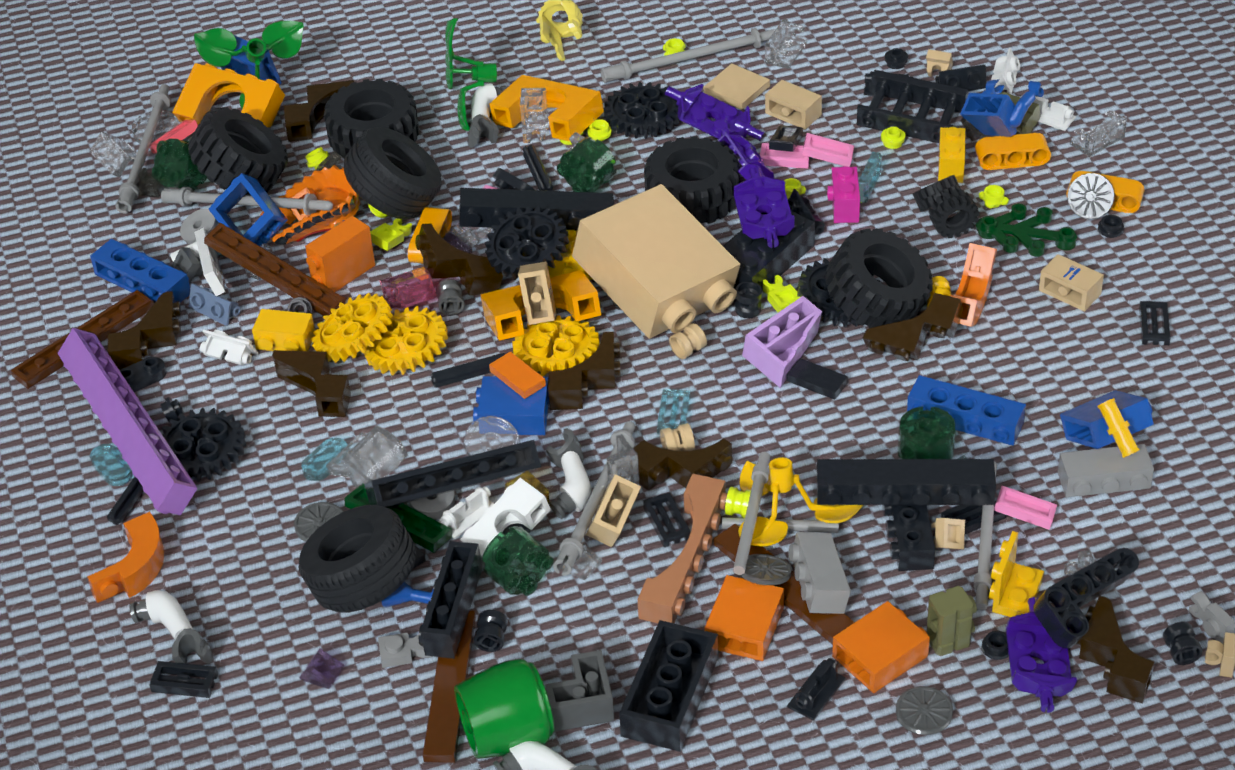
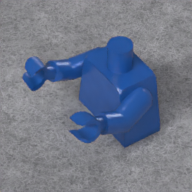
M1000 79L990 80L986 83V90L982 93L968 94L960 115L984 135L1004 137L1016 135V128L1020 126L1030 105L1035 101L1036 97L1044 95L1040 82L1029 81V91L1025 92L1016 105H1014L1008 95L1000 94L1004 89V85L995 87Z

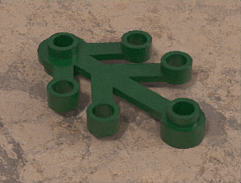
M1020 203L1012 205L1011 212L997 218L985 216L976 223V230L980 237L995 239L1003 246V250L1007 253L1016 252L1020 242L1029 250L1028 252L1031 256H1042L1045 250V243L1041 240H1033L1031 237L1054 240L1056 247L1065 251L1072 250L1076 246L1077 235L1070 227H1063L1059 231L1033 228L1052 221L1053 212L1047 207L1039 208L1036 216L1015 225L1008 223L1026 218L1027 207Z

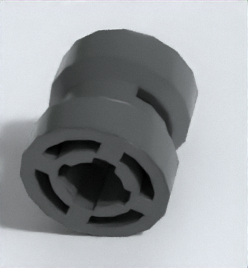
M445 279L439 282L436 286V295L440 312L448 316L459 314L465 306L461 284L454 279Z

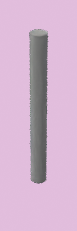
M722 517V529H728L734 524L740 527L745 518ZM775 520L786 522L788 531L838 533L839 523H825L818 520Z

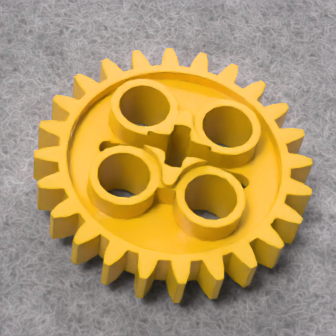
M367 293L364 298L359 294L355 300H352L350 297L346 304L340 302L338 309L332 308L330 310L332 314L323 316L324 322L317 323L319 329L313 331L315 336L311 339L314 343L312 346L318 352H327L328 362L333 360L334 363H337L340 358L345 362L350 355L354 359L359 351L364 354L367 346L374 347L373 342L382 339L381 333L388 332L386 326L392 324L390 320L393 317L392 309L383 296L379 297L376 293L373 296Z
M416 306L413 311H409V308L405 307L404 312L400 313L396 309L393 317L390 318L392 324L386 326L388 332L380 334L382 339L375 340L373 342L374 347L367 346L364 356L368 365H372L375 371L380 369L382 374L390 370L391 375H394L397 370H400L402 375H404L409 368L412 372H415L416 366L420 365L425 368V361L434 362L433 355L442 354L440 348L446 347L445 340L448 339V330L441 315L437 316L435 310L429 312L426 307L420 312L419 307Z
M560 315L554 321L537 323L536 325L527 324V329H524L525 335L517 336L515 341H512L513 354L536 372L541 371V376H545L550 371L564 370L582 363L593 355L600 345L598 332H595L594 326L589 327L588 321L581 323V321L576 322L575 320L571 321V316L561 320Z

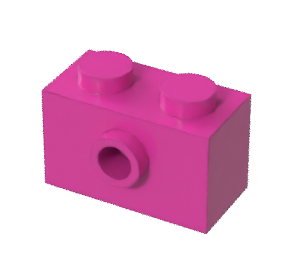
M832 167L831 186H827V199L832 201L834 223H859L860 193L857 167Z

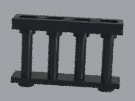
M874 70L871 93L874 96L869 106L858 104L857 125L880 131L889 127H897L903 130L907 137L939 143L940 127H953L949 123L954 112L961 113L968 97V89ZM884 96L898 99L893 111L879 109ZM907 101L921 104L916 117L902 114ZM930 107L945 109L940 122L926 119Z

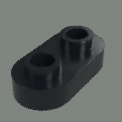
M498 168L493 174V178L496 179L494 184L500 189L534 190L530 185L501 168Z
M147 357L121 369L120 372L133 392H137L161 381L166 376V367L161 358Z

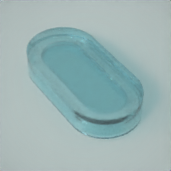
M341 438L325 440L303 460L301 465L303 476L310 481L325 479L348 458L347 442Z
M102 444L91 451L90 459L93 467L109 485L122 486L132 479V469L114 445Z

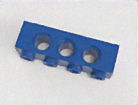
M110 239L90 255L95 275L132 293L139 290L153 300L154 303L164 292L173 291L175 301L180 303L190 295L189 278L186 273L149 257L143 252L132 249L124 243Z
M919 375L908 395L907 417L1014 446L1024 425L1026 404Z

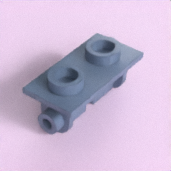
M194 283L191 284L189 308L225 326L229 325L230 317L239 315L241 308L237 302H231L223 297L215 296L206 287L202 288Z

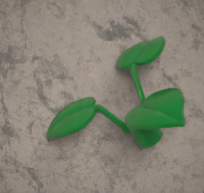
M453 18L447 21L445 28L447 49L445 54V64L447 66L445 76L449 90L453 89V73L471 74L472 80H476V83L460 88L458 95L457 116L459 125L463 130L469 131L470 127L467 123L465 107L466 92L476 87H483L484 83L497 82L496 63H484L483 61H475L454 54L452 39L458 18ZM454 59L476 66H472L471 69H454L452 62Z
M298 21L272 23L264 29L262 40L253 38L247 43V46L243 45L237 51H234L237 45L236 38L230 31L223 28H214L201 33H195L194 42L202 59L215 67H225L230 63L231 55L237 56L245 52L246 58L250 62L255 63V77L260 79V62L265 57V51L272 49L273 54L282 59L295 56L302 44L304 24ZM241 93L239 99L241 109H243L245 103V94Z

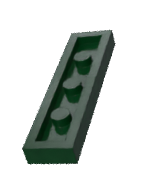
M364 483L344 498L345 507L352 509L363 505H370ZM405 504L389 507L398 515L413 542L433 553L452 538L451 528Z

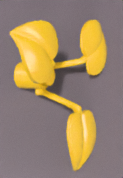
M784 457L775 458L769 463V479L764 484L762 496H764L769 491L773 492L770 519L757 517L751 545L770 546L782 541L788 533L787 523L775 521L777 518L778 493L790 491L794 484H796L809 509L815 511V518L825 523L845 522L852 518L863 505H817V498L812 503L800 482L799 475H793L792 461ZM746 461L740 474V489L743 492L751 490L753 484L751 476L756 464ZM743 523L740 525L738 530L739 537L741 536Z

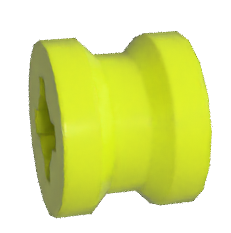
M730 487L726 498L725 514L732 516L736 513L741 514L745 518L751 490L743 492L739 491L737 487Z

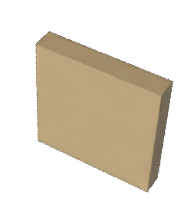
M731 63L707 83L703 89L705 94L743 110L770 87V79Z

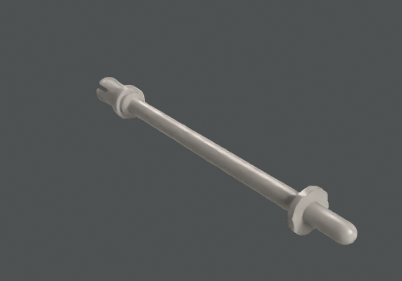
M752 28L751 35L633 64L621 61L619 65L601 68V77L604 83L621 78L627 80L636 72L753 44L755 48H760L762 41L777 38L779 32L776 29L758 32L757 28Z
M162 84L159 92H154L150 97V104L153 106L129 178L119 188L120 196L115 207L120 213L127 214L128 211L130 212L133 201L138 197L139 188L136 185L161 112L168 109L171 105V98L168 95L169 86L166 84Z
M166 187L161 192V199L165 204L175 203L183 207H189L193 202L214 203L215 199L221 194L193 192L190 187H182L181 189ZM307 193L304 199L270 197L278 208L303 209L305 215L316 213L317 210L329 211L333 209L331 201L317 200L315 194ZM244 195L236 204L259 206L252 196Z
M631 421L626 422L622 430L615 431L611 435L610 442L613 445V450L571 537L564 539L560 544V553L553 564V568L558 574L564 565L565 568L562 575H569L576 559L581 557L584 549L581 541L623 453L635 446V439L632 437L635 424Z

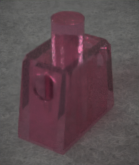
M425 267L379 281L384 299L390 307L402 309L436 298L430 272Z

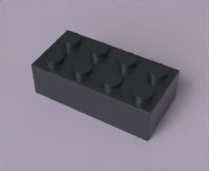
M791 211V214L794 215V228L785 236H777L779 245L774 247L772 241V248L768 246L767 239H752L745 235L742 230L723 245L740 263L733 288L736 290L738 284L750 281L760 285L763 292V280L766 279L768 283L772 284L775 281L776 275L781 276L814 247L815 222Z
M659 620L619 712L621 737L681 752L719 658L718 634Z

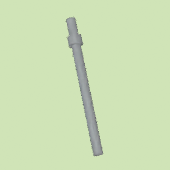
M761 452L759 454L757 465L754 466L751 478L753 484L733 567V572L737 575L745 573L764 484L769 479L770 470L768 466L770 454L768 452Z
M994 462L995 477H996V473H997V463ZM982 505L978 573L974 576L975 603L978 610L987 609L988 591H990L992 585L990 561L994 505Z

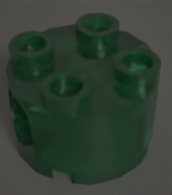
M586 137L580 140L574 148L563 153L560 158L557 172L565 178L572 187L573 192H596L600 186L612 180L616 175L617 169L614 170L613 167L616 163L615 157L610 149L598 139L594 142L590 140L592 137Z
M168 139L157 144L152 176L154 179L159 180L162 185L171 188L190 187L192 190H196L199 184H204L207 180V176L201 174L198 166L194 165L188 149L189 141Z
M923 406L907 411L900 420L898 456L901 459H952L954 457L956 438L954 418L948 412L937 407H931V410H923Z
M513 526L508 528L511 532L507 534L500 532L488 544L482 557V561L485 563L483 571L510 595L523 593L525 596H529L535 592L538 586L537 583L542 579L545 572L552 567L554 559L549 555L548 549L525 529Z

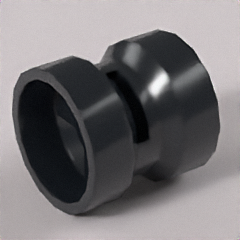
M750 281L738 284L736 287L737 300L735 301L736 314L748 319L758 316L761 312V286Z
M484 610L479 614L477 620L478 629L474 636V644L477 648L486 652H496L502 649L505 640L504 632L508 624L505 614L497 610Z
M1177 622L1164 630L1163 639L1167 647L1171 648L1170 654L1176 664L1188 665L1197 661L1202 656V647L1199 641L1195 639V633L1191 624L1188 622Z

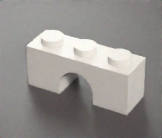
M519 478L514 484L506 488L503 496L494 505L489 506L484 515L473 526H470L465 531L460 540L461 542L479 544L482 565L492 572L511 552L505 537L502 536L503 530L515 523L523 524L532 530L551 509L542 493Z

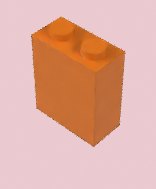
M353 215L305 246L307 253L306 262L309 266L311 278L334 292L375 266L370 227Z
M726 575L704 628L705 631L718 634V651L764 661L784 609V588L774 585L756 584L741 577Z
M886 601L833 637L832 657L872 693H875L928 657L930 637L922 627L915 625L908 619L901 609H897L889 601Z

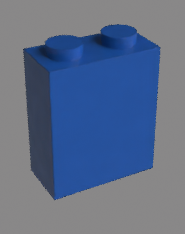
M483 376L481 387L476 389V403L479 405L473 409V422L478 423L479 434L545 435L549 409L548 377H544L546 381L545 387L524 399L498 377Z
M1114 390L1060 414L1066 440L1095 449L1104 447L1115 442V440L1107 432L1109 427L1100 409H1098V405L1114 398L1124 421H1128L1130 424L1128 427L1130 433L1133 434L1154 425L1151 415V404L1148 402V398Z

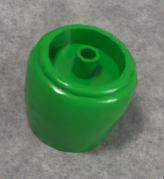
M523 659L507 660L493 665L454 686L460 720L471 751L477 759L504 756L510 752L509 748L527 741H537L545 745L554 733V719L548 695L537 668L531 662Z

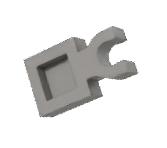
M1202 591L1192 595L1191 600L1195 604L1189 607V612L1203 621L1202 627L1209 637L1223 644L1225 632L1234 633L1235 621L1216 602L1211 604L1208 597Z
M408 633L378 637L382 668L411 664L412 657L415 656L420 658L433 657L425 656L423 643L419 642L418 635L414 638H409Z

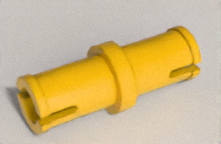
M1110 399L1098 405L1097 407L1100 409L1109 427L1107 432L1109 436H1113L1122 457L1125 458L1138 452L1140 449L1137 447L1128 429L1130 424L1128 421H1124L1115 399Z

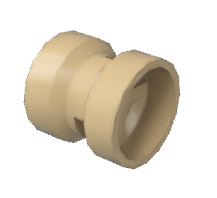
M693 323L685 327L682 333L677 332L670 336L669 343L677 357L686 359L692 355L694 350L698 351L707 345V339L703 330Z
M688 423L681 424L676 429H660L662 448L676 451L695 449L693 433Z

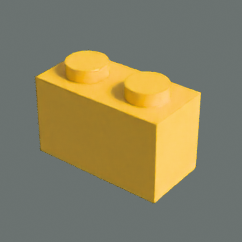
M940 127L938 181L955 175L957 182L963 183L965 128Z
M270 309L260 310L252 328L255 348L266 351H308L312 343L311 339L314 337L313 331H315L313 317L310 313Z

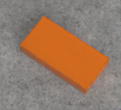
M508 352L489 364L490 372L524 399L546 386L545 378L512 352Z

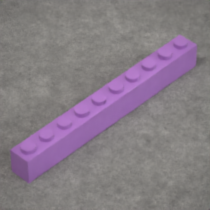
M72 328L58 352L64 367L70 372L73 381L81 389L83 397L88 400L92 411L98 416L102 422V427L111 436L112 442L118 447L122 458L132 469V474L141 483L143 491L148 494L154 508L163 514L181 515L198 488L97 336L90 332Z

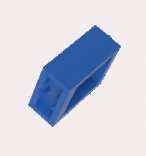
M234 35L237 41L234 51L241 49L243 45L247 46L249 41ZM269 50L265 51V57L260 62V80L266 81V79H271L280 85L282 82ZM245 52L237 56L231 55L230 63L225 67H221L222 70L226 68L231 69L240 75L251 74L255 76V63L250 62L246 58Z
M243 173L231 182V185L209 207V211L219 223L224 224L260 247H263L288 221L255 178ZM249 192L264 213L243 235L227 213Z

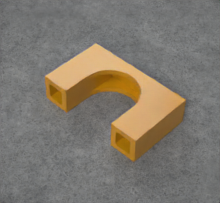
M195 63L172 113L180 122L195 120L199 125L218 98L227 93L240 92L245 94V103L241 113H248L254 119L262 121L267 128H271L285 94L280 89L279 84L271 79L264 81L251 74L244 76L231 69L221 70L208 63H205V65Z
M521 75L489 103L493 122L496 125L514 128L527 115L536 110L551 107L557 108L548 116L552 138L569 142L574 141L604 112L600 91Z
M582 270L550 277L556 308L567 310L576 322L601 316L598 291ZM520 285L480 294L485 320L499 341L525 335L522 316L526 312Z

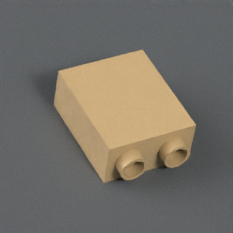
M662 184L588 216L579 222L572 257L649 339L667 330H670L672 333L681 332L693 322L695 316L711 310L713 313H720L728 308L736 297L737 291L733 287L740 263Z

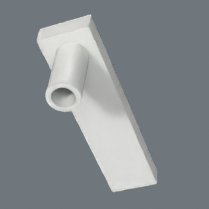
M202 228L194 232L196 242L185 247L190 248L195 256L200 257L204 277L215 296H218L225 292L216 250L204 244V237L207 233ZM179 250L170 254L173 262Z

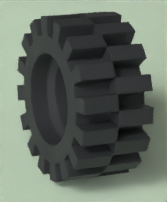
M952 175L913 193V197L920 212L932 208V202H938L936 199L938 196L943 198L944 192L948 191L951 194L952 190L956 189L959 192L961 188L955 175Z
M954 189L951 194L948 191L944 192L943 198L938 196L936 198L938 202H932L931 206L933 209H929V218L937 232L942 237L947 235L948 238H953V234H955L956 238L961 237V232H964V234L969 233L967 229H973L975 227L973 222L978 223L979 218L977 216H980L978 207L968 192L965 193L961 189L959 192ZM960 210V212H959L958 214H956V215L953 216V217H949V218H948V216H949L950 214H952V213L955 212V211Z

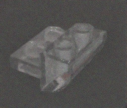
M375 426L369 433L361 432L326 467L330 475L348 477L353 486L358 487L362 483L366 484L371 480L387 477L393 470L399 467L408 454L402 443L391 432L382 427Z

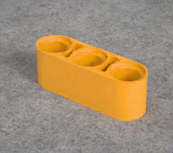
M1041 133L1017 134L1011 137H985L978 140L975 145L980 166L985 170L1040 166L1046 164L1051 158L1047 140Z
M1077 171V172H1075V173L1072 175V177H1071V180H1070L1068 189H1069L1071 183H1072L1077 177H1079V176H1081V175H1083V174H1086V173H1093V172H1087V171ZM1100 174L1110 181L1114 189L1115 198L1110 210L1124 213H1134L1139 210L1145 191L1142 183L1133 179Z
M424 208L409 243V262L423 264L422 254L420 250H417L415 244L416 236L419 235L422 224L432 223L436 232L446 241L452 224V211L450 209Z

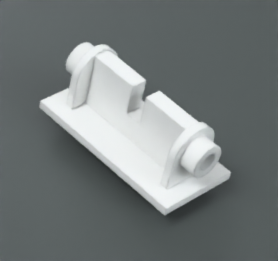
M1011 48L1008 49L1007 56L997 58L993 71L994 74L991 80L1000 79L995 87L1004 85L1003 90L1007 89L1008 94H1012L1013 87L1016 84L1017 71L1020 70L1019 59L1017 56L1014 57Z
M1036 97L1034 103L1039 104L1040 119L1038 122L1066 131L1076 118L1073 115L1074 110L1070 109V106L1054 101L1051 103V107H1048V99Z
M203 329L202 331L206 335L207 340L201 343L200 351L205 356L222 360L225 351H227L226 361L244 366L245 364H250L251 354L258 355L257 350L252 345V341L245 337H229L228 334L220 330L211 332Z
M485 486L476 488L475 492L465 498L466 501L464 503L461 501L450 510H445L438 522L451 528L452 537L454 539L458 538L484 515L489 506L494 505L488 498L491 496L490 490Z

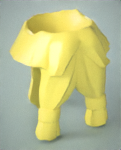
M548 0L544 2V6L541 7V10L538 12L539 16L536 19V22L540 23V40L544 43L551 42L555 47L557 58L564 61L565 56L561 38L573 35L577 39L582 37L583 15L577 4L572 0ZM560 10L566 11L568 21L565 23L555 22L552 20V15Z

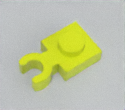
M397 218L393 221L392 225L383 223L370 231L372 243L388 251L402 243L404 237L412 233V224L408 223L403 226L402 219Z
M779 275L775 276V284L768 283L766 279L763 280V291L768 294L767 300L777 312H780L800 298L797 296L798 292L791 284L783 286V279Z

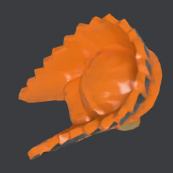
M333 165L331 168L324 167L321 171L314 170L311 176H304L302 182L294 183L292 188L287 189L285 195L278 196L279 198H292L306 187L312 188L317 200L331 201L333 209L329 211L318 210L309 217H303L301 221L292 224L291 227L284 229L283 232L271 238L275 244L282 245L292 241L299 242L309 235L329 231L357 213L360 206L359 195L347 181L344 167L339 169ZM279 208L288 219L287 224H291L296 219L291 208Z

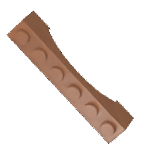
M692 474L684 492V513L690 514L693 522L689 539L680 555L665 571L653 579H646L637 599L639 619L658 623L659 620L675 623L677 616H682L685 608V596L692 593L695 581L694 575L696 572L700 573L702 569L703 553L710 550L713 530H718L721 521L720 513L722 510H725L728 494L726 493L725 480Z

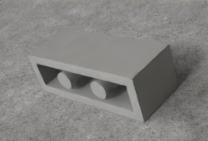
M1145 444L1137 445L1140 450L1125 458L1122 457L1118 447L1060 453L1057 473L1065 497L1150 489L1154 467Z
M797 532L794 544L789 546L788 554L789 560L794 563L795 579L800 582L802 600L806 601L809 613L844 614L851 590L831 533Z

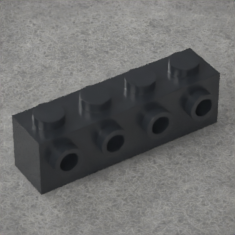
M882 505L883 515L889 516V520H886V532L888 538H893V542H890L891 560L897 561L898 572L934 569L935 546L927 505Z
M449 542L445 557L441 561L438 579L434 582L431 600L427 604L424 622L419 628L418 639L420 643H423L425 656L455 659L483 568L479 544Z

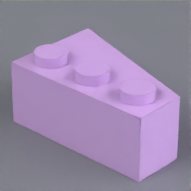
M804 296L800 297L746 334L742 356L781 388L787 379V373L799 358L802 357L818 333L822 311Z

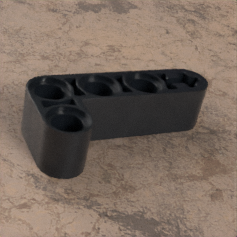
M1128 548L1117 549L1050 586L1035 601L1033 607L1036 617L1058 646L1071 648L1088 632L1089 623L1080 607L1098 598L1099 595H1103L1123 584L1138 569L1139 558L1137 554Z

